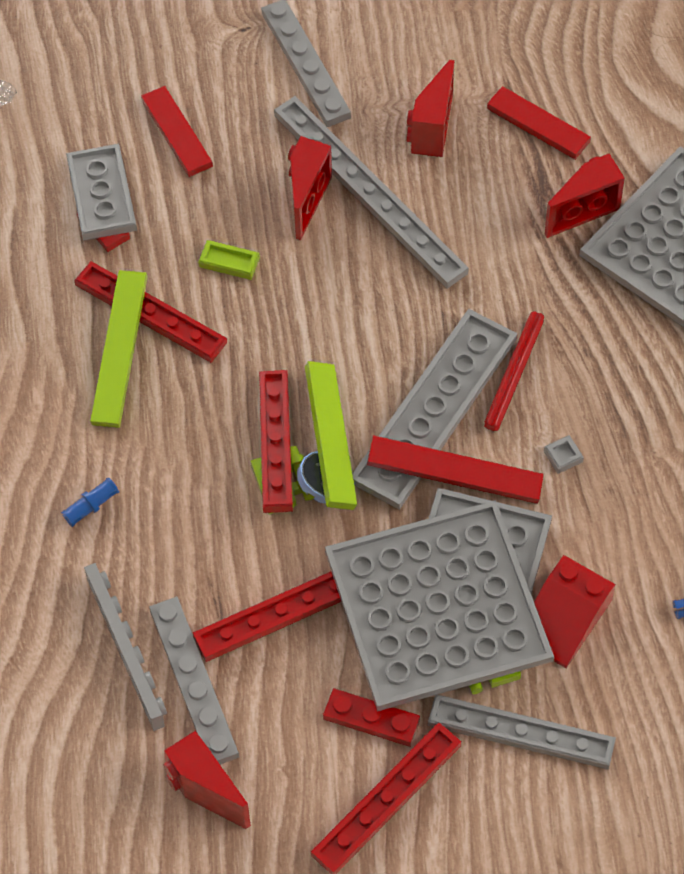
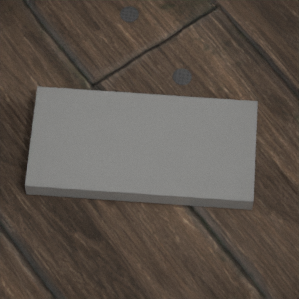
M114 144L66 153L83 241L137 231L120 145Z

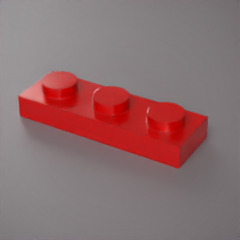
M333 688L323 713V720L411 747L420 722V715L395 707L377 711L373 700Z

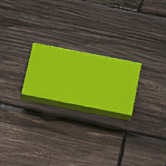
M207 240L198 264L200 268L252 280L260 259V253Z

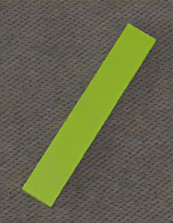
M119 270L90 420L93 426L120 428L147 283L146 272Z
M308 361L305 365V373L326 507L354 510L357 506V499L335 365Z

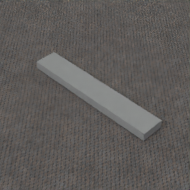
M435 695L428 720V726L434 727L439 722L451 732L608 770L616 737L441 695Z

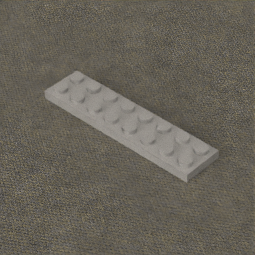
M468 309L379 437L441 450L517 340V333ZM368 451L352 473L355 486L400 510L421 478L367 466Z

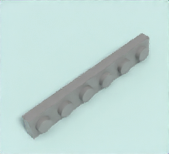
M280 0L261 7L265 21L326 127L351 119L350 109L287 1Z
M96 563L84 567L87 581L153 731L165 727L163 715L167 714L165 705L161 697L155 699L152 689L156 688L149 671L144 673L140 665L144 663L142 653L138 646L132 647L129 639L133 638V634L128 622H121L118 614L122 613L117 597H110L107 589L111 588L109 579L105 571L99 572Z
M178 597L149 606L150 613L196 732L220 765L239 758V752Z

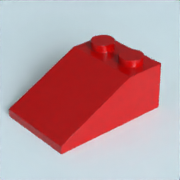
M449 60L415 99L414 109L408 110L406 142L411 143V154L443 157L454 91L455 60Z
M300 136L296 145L291 146L288 153V160L291 163L289 176L292 181L295 235L298 240L302 239L332 179L331 145Z
M610 153L601 157H593L588 162H585L548 202L544 233L546 238L620 209L625 177Z
M565 555L561 557L548 576L534 604L553 652L554 662L567 669L613 600L616 584Z
M196 730L164 750L166 762L163 766L167 772L165 777L175 792L180 790L188 800L244 829L251 826L247 801Z

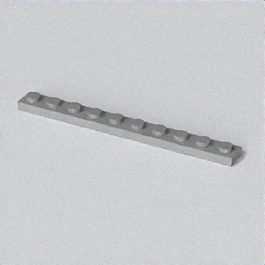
M296 96L274 109V116L298 140L300 136L331 145L332 174L447 289L468 275L469 268Z

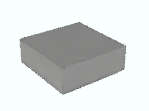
M570 435L544 446V453L557 474L583 463L584 457Z

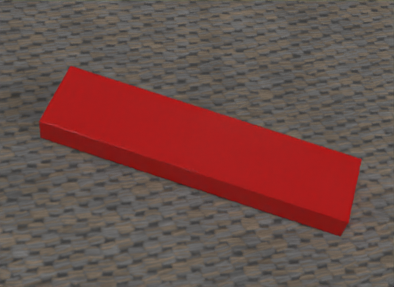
M166 86L141 95L144 106L188 177L213 167L211 158Z
M503 86L487 103V109L575 160L591 141V136Z

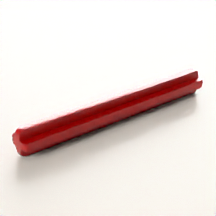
M533 311L529 314L484 421V427L488 430L498 431L544 323V315L542 313Z

